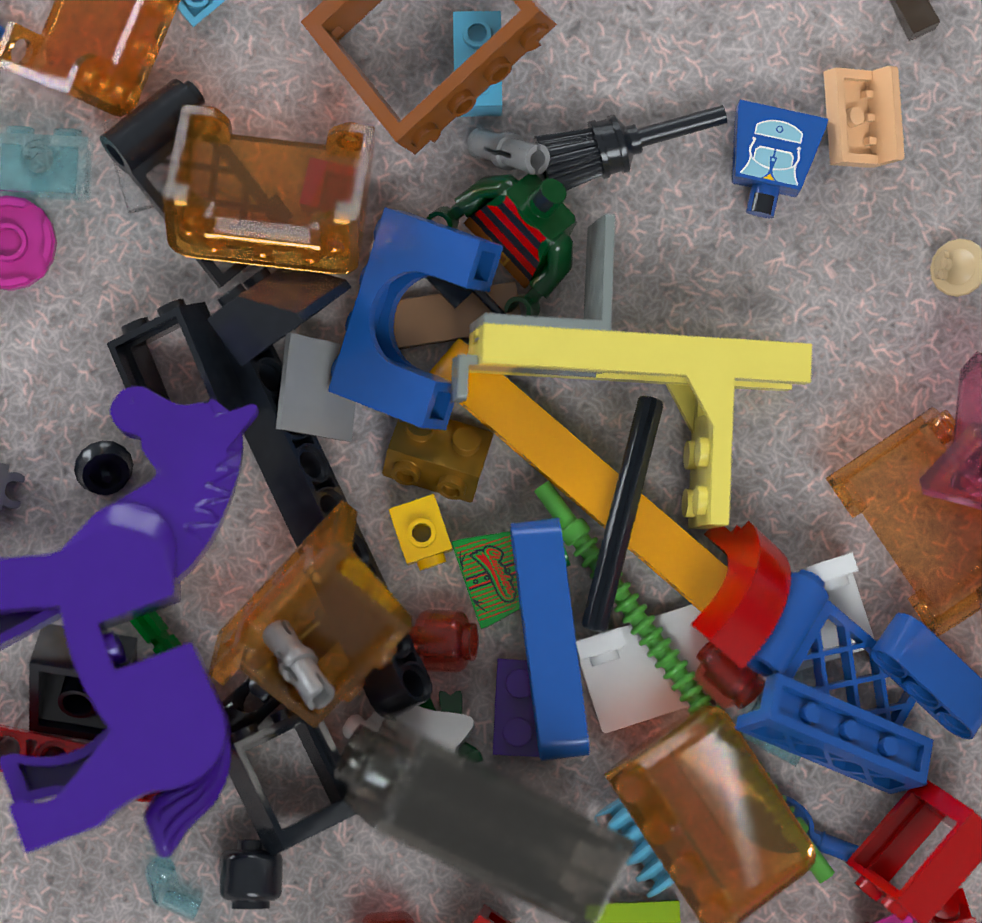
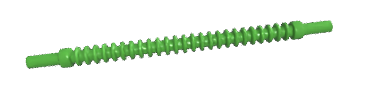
M548 480L538 487L534 493L553 518H559L563 542L567 546L573 545L576 550L573 555L575 557L581 556L584 559L581 566L583 568L589 567L592 570L590 578L593 579L600 551L596 546L598 538H591L588 533L591 531V528L584 518H576ZM620 578L614 601L617 606L614 608V611L616 613L621 611L625 616L622 622L624 624L630 623L633 627L630 633L640 636L639 646L646 645L648 647L647 657L654 656L657 659L655 668L662 667L666 673L663 675V679H671L674 684L671 686V690H679L682 695L679 701H687L689 703L688 713L695 712L697 714L696 724L700 725L703 723L705 725L704 735H712L715 740L712 742V746H720L723 751L720 757H728L731 763L728 765V768L731 770L736 768L739 774L736 778L738 781H746V792H754L753 802L756 804L761 802L764 808L761 810V813L763 815H771L772 819L769 824L779 827L777 835L784 845H792L819 884L835 874V871L808 836V825L802 817H794L792 813L795 811V808L793 806L787 807L784 803L787 799L786 795L779 796L776 793L778 784L774 783L771 785L768 782L770 773H762L759 768L762 766V762H754L751 756L754 754V751H746L744 749L745 739L741 738L738 740L736 738V727L729 728L726 724L729 721V717H721L718 712L721 706H713L710 700L713 698V695L710 693L705 695L703 693L704 683L700 682L697 684L695 682L696 672L687 671L688 661H680L678 659L680 650H672L669 644L672 642V639L670 637L666 639L662 637L661 633L664 628L662 626L657 628L654 626L655 616L646 615L647 605H639L637 602L639 594L630 593L628 588L631 586V583L629 581L624 583Z

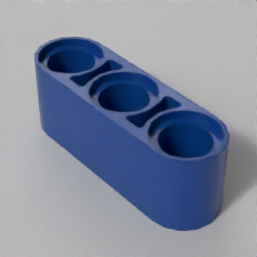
M905 613L895 614L871 649V659L945 729L960 738L973 739L982 725V678L918 619Z

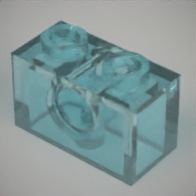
M7 126L6 133H0V197L8 195L20 198L91 201L93 143L88 137H82V131L77 129L56 128L53 135L35 134V129L31 127ZM41 152L53 154L54 161L48 171L44 173L32 172L31 162L37 154Z

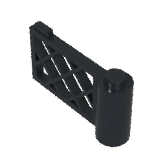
M173 79L100 136V141L110 158L122 171L129 174L216 286L221 288L291 232L293 228L288 221L294 215L277 194L271 198L267 196L209 122L201 107L205 104V99L199 89L190 81L182 83L178 79ZM199 132H202L213 146L212 165L186 161L188 141ZM180 148L179 160L167 159V157ZM220 157L224 160L228 167L219 166ZM157 165L177 167L175 194L157 191L145 175ZM185 169L211 172L208 198L183 195ZM219 173L235 175L242 183L241 203L216 199ZM250 195L258 205L249 204ZM165 200L174 201V211ZM182 202L208 205L205 231L190 230L180 220ZM215 206L240 210L238 236L213 233ZM248 211L265 213L277 230L265 239L246 237ZM194 237L204 238L203 248ZM212 240L237 243L235 263L223 273L210 258ZM245 244L257 245L244 255Z

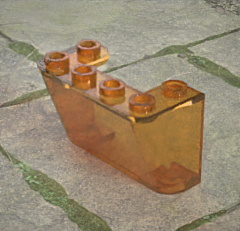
M55 0L41 35L9 20L0 41V69L113 116L122 117L128 115L139 102L180 0ZM24 39L26 42V53L21 61L13 63L11 58L12 48L18 40Z
M931 407L825 479L852 518L860 513L866 518L915 590L908 598V601L925 626L939 637L982 609V458L974 449L967 452L957 438L962 433L961 429L950 412L946 409L939 412L936 408Z

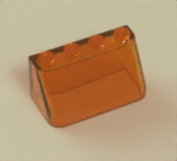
M711 705L700 707L649 736L609 769L604 776L700 923H741L802 878L813 867L816 860V851L812 841L740 731L735 730L736 725L724 710Z

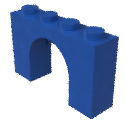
M385 207L382 217L374 229V243L368 263L360 274L359 292L354 308L349 313L345 323L346 334L340 353L334 360L331 368L332 379L328 391L420 428L446 430L454 406V402H451V381L415 367L402 355L394 335L396 308L401 297L409 287L417 281L430 276L465 288L490 292L504 246L409 212Z

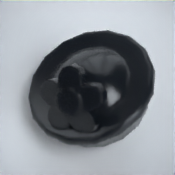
M102 440L91 443L81 450L75 460L74 472L78 483L84 489L97 495H110L117 493L126 485L132 476L134 464L131 454L123 445L114 441Z

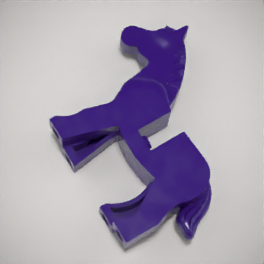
M133 386L121 390L111 403V418L122 434L132 439L141 440L142 451L156 470L155 477L145 485L96 512L61 550L47 555L0 558V651L62 618L68 647L81 682L96 710L108 725L93 741L76 751L64 755L30 757L11 753L0 757V767L13 800V804L8 805L25 854L104 826L115 814L131 802L149 793L161 791L147 805L144 811V823L156 855L161 858H168L176 851L189 829L210 810L219 798L230 770L231 726L227 712L198 647L190 642L121 668L120 664L128 661L119 635L114 634L113 631L108 632L107 629L181 602V581L195 569L209 550L228 513L241 473L243 434L258 416L257 405L252 404L229 411L213 398L207 403L180 405L144 387ZM53 798L45 802L37 803V801Z

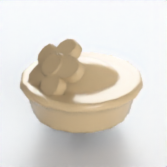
M966 239L948 241L941 246L933 256L930 266L931 279L937 289L946 295L959 297L968 295L979 288L982 283V248L973 241Z

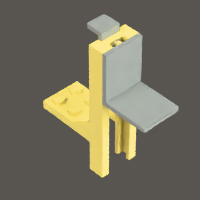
M604 214L587 229L584 319L484 313L470 324L468 355L459 354L452 359L451 402L461 403L467 399L468 373L665 384L691 432V441H686L683 454L684 468L690 470L689 489H684L681 505L683 517L688 518V529L707 530L729 525L734 389L792 390V384L805 385L811 383L812 344L611 331L615 214Z

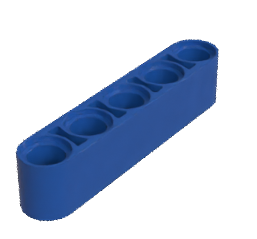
M559 518L510 523L512 551L540 761L587 756L590 754L588 729Z

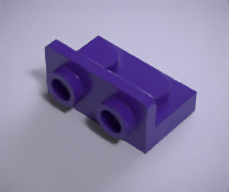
M497 658L492 755L539 757L527 660Z

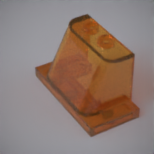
M344 500L332 510L218 632L208 675L224 686L240 670L314 729L342 700L348 703L357 696L364 686V677L374 667L380 670L389 663L397 651L396 644L412 627V616L352 550L358 511ZM277 620L281 622L287 620L301 643L305 647L311 648L318 659L317 665L320 671L335 689L334 698L325 707L309 709L292 682L286 681L281 675L277 658L262 639L263 631L271 623Z

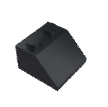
M288 263L272 274L267 267H264L243 282L244 286L240 283L217 299L222 308L207 320L239 365L243 366L352 287L346 279Z
M50 624L40 629L29 661V730L93 741L108 725L96 710L81 682L68 647L64 626ZM119 635L128 660L120 664L121 668L137 662V637Z

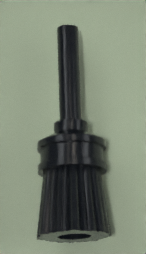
M723 105L638 129L635 124L625 127L613 114L601 121H588V128L534 136V143L544 145L550 153L549 165L542 173L544 180L548 178L558 180L567 191L600 176L606 179L615 173L622 172L624 174L630 172L633 155L643 153L642 147L728 123Z

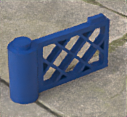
M800 570L798 573L791 572L790 592L783 613L771 635L746 665L764 677L780 673L793 679L802 662L812 659L816 686L812 688L830 695L829 690L845 687L847 703L861 708L857 684L873 681L877 707L866 709V711L903 726L916 701L903 691L897 703L889 704L885 680L889 676L870 657V651L877 641L828 600L829 595L824 589L825 582L819 576L808 570ZM827 619H829L836 625L839 646L823 649L821 629ZM863 648L869 653L872 674L856 677L852 650ZM840 653L844 680L828 683L824 656Z

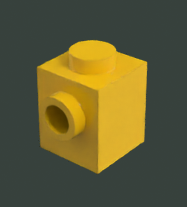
M434 494L388 509L408 566L417 563L419 571L447 562L444 553L453 551Z

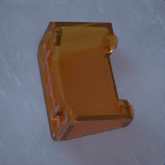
M183 105L162 196L169 247L180 255L197 259L329 274L353 272L358 268L362 249L375 145V126L360 125L355 122H345L333 126L328 131L326 145L232 134L230 119L219 109L212 106Z

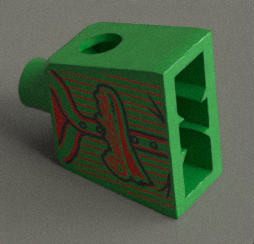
M510 531L452 541V547L481 630L519 611L520 605ZM564 546L566 567L571 566Z

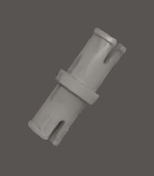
M477 128L468 137L467 149L470 155L475 158L492 161L499 169L507 171L520 169L529 174L539 175L549 165L550 153L544 145L524 141L519 134L507 131L498 134L482 128V130Z
M277 620L267 626L263 631L262 639L279 662L278 668L283 678L295 685L309 709L313 710L314 707L321 709L329 704L335 696V689L320 671L317 665L318 659L314 651L301 643L287 620H283V622Z

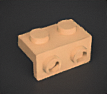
M886 66L873 71L836 67L823 71L830 165L874 168L903 160L905 156L898 67Z

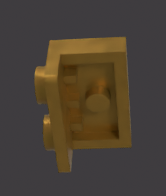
M398 419L387 449L382 474L400 484L414 485L434 491L451 500L473 502L494 432L449 419L446 430L420 428Z

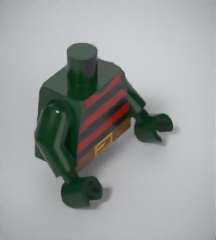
M529 173L520 180L511 174L485 176L454 198L456 204L452 207L441 206L427 217L429 220L434 219L436 216L443 217L449 227L457 229L459 219L465 215L468 219H466L464 224L475 236L504 246L499 262L524 289L529 285L532 287L527 294L510 298L505 304V313L512 312L516 309L519 302H522L526 307L525 316L538 317L540 313L539 300L542 297L547 299L570 272L573 265V240L570 235L577 222L575 215L563 204L567 196L565 187L555 179L548 178L542 181L536 174Z

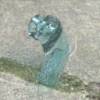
M155 857L147 865L145 871V879L153 903L165 910L194 921L203 899L181 890L175 864L170 858Z

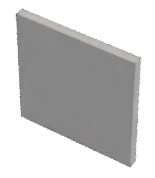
M294 333L286 334L276 429L352 442L356 402L328 391L332 379L331 368L334 360L340 353L341 343Z

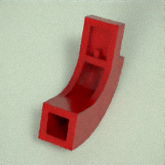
M749 520L742 528L736 525L732 531L722 526L708 529L704 533L728 557V570L724 582L715 597L691 623L696 630L741 669L759 651L777 625L787 603L791 585V570L787 557Z

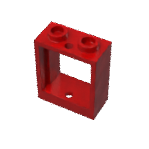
M927 779L925 786L910 789L902 796L846 861V864L860 876L856 880L855 885L875 902H878L883 896L884 898L880 903L900 921L903 922L907 916H910L918 923H929L982 861V818L973 809ZM941 821L952 827L953 829L900 890L889 883Z

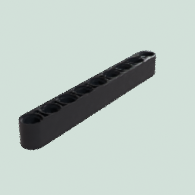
M222 341L247 405L255 404L259 411L257 418L244 433V436L371 706L381 717L393 719L426 702L431 697L432 682L317 437L315 435L276 429L283 365L274 345L243 366H240Z

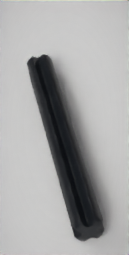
M640 396L637 401L582 619V626L588 630L605 632L608 628L663 410V401L655 397Z

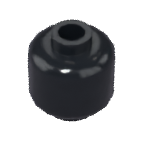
M259 839L237 840V849L223 852L220 857L219 892L223 899L231 901L232 909H270V901H274L281 896L283 858L280 853L271 856Z

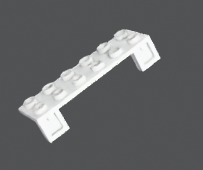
M853 552L800 569L808 570L819 576L825 582L824 589L829 595L828 600L874 639L853 572L859 571ZM692 604L655 616L654 626L656 628L659 626L664 628L661 633L664 639L668 637L672 639V642L669 644L672 650H680L678 659L680 661H688L686 669L688 672H696L694 680L697 684L700 682L704 683L705 686L702 691L705 695L710 693L713 695L712 699L766 681V677L753 671L747 665L741 669L691 625L701 613ZM827 619L821 629L823 649L839 646L836 625ZM631 624L576 641L578 660L603 733H609L690 706L687 701H679L682 695L679 690H671V686L674 684L671 679H663V675L666 673L662 667L655 668L657 659L654 656L647 657L648 647L646 645L639 646L638 642L641 638L638 634L632 635L630 633L633 628ZM861 648V649H856V650H852V651H853V653H856V652L862 651V650H864V649ZM840 653L824 656L825 662L841 657ZM812 659L803 661L797 671L813 667Z

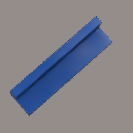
M780 673L766 676L760 709L737 717L735 730L888 794L910 790L927 784L933 739Z

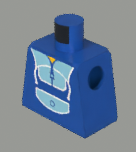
M739 100L734 116L732 183L751 188L746 213L762 218H774L779 194L791 197L798 196L826 130L827 118Z

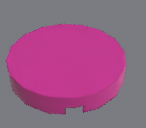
M6 195L0 197V290L14 291L30 287L45 276L54 262L57 240L54 226L41 208L25 198Z

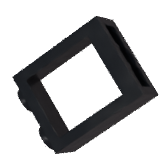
M178 299L157 308L159 317L149 321L148 317L132 321L121 327L124 335L107 343L125 389L133 386L144 387L170 401L147 344L181 327L210 399L213 398L229 411L248 406L223 343L207 320L211 314L206 302L186 305L184 299Z
M295 703L270 715L274 724L259 731L256 723H253L231 734L233 744L230 745L231 763L229 776L265 850L271 856L283 852L366 810L329 730L316 707L313 710L306 708L300 711ZM295 728L331 804L281 828L245 752Z

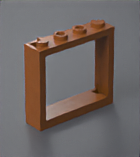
M323 0L301 21L395 142L413 154H417L430 141L435 143L441 131L451 121L469 112L474 107L476 99L487 88L504 80L511 72L512 65L528 51H533L541 46L539 41L557 25L537 0H513L520 11L401 120L339 43V40L382 0Z

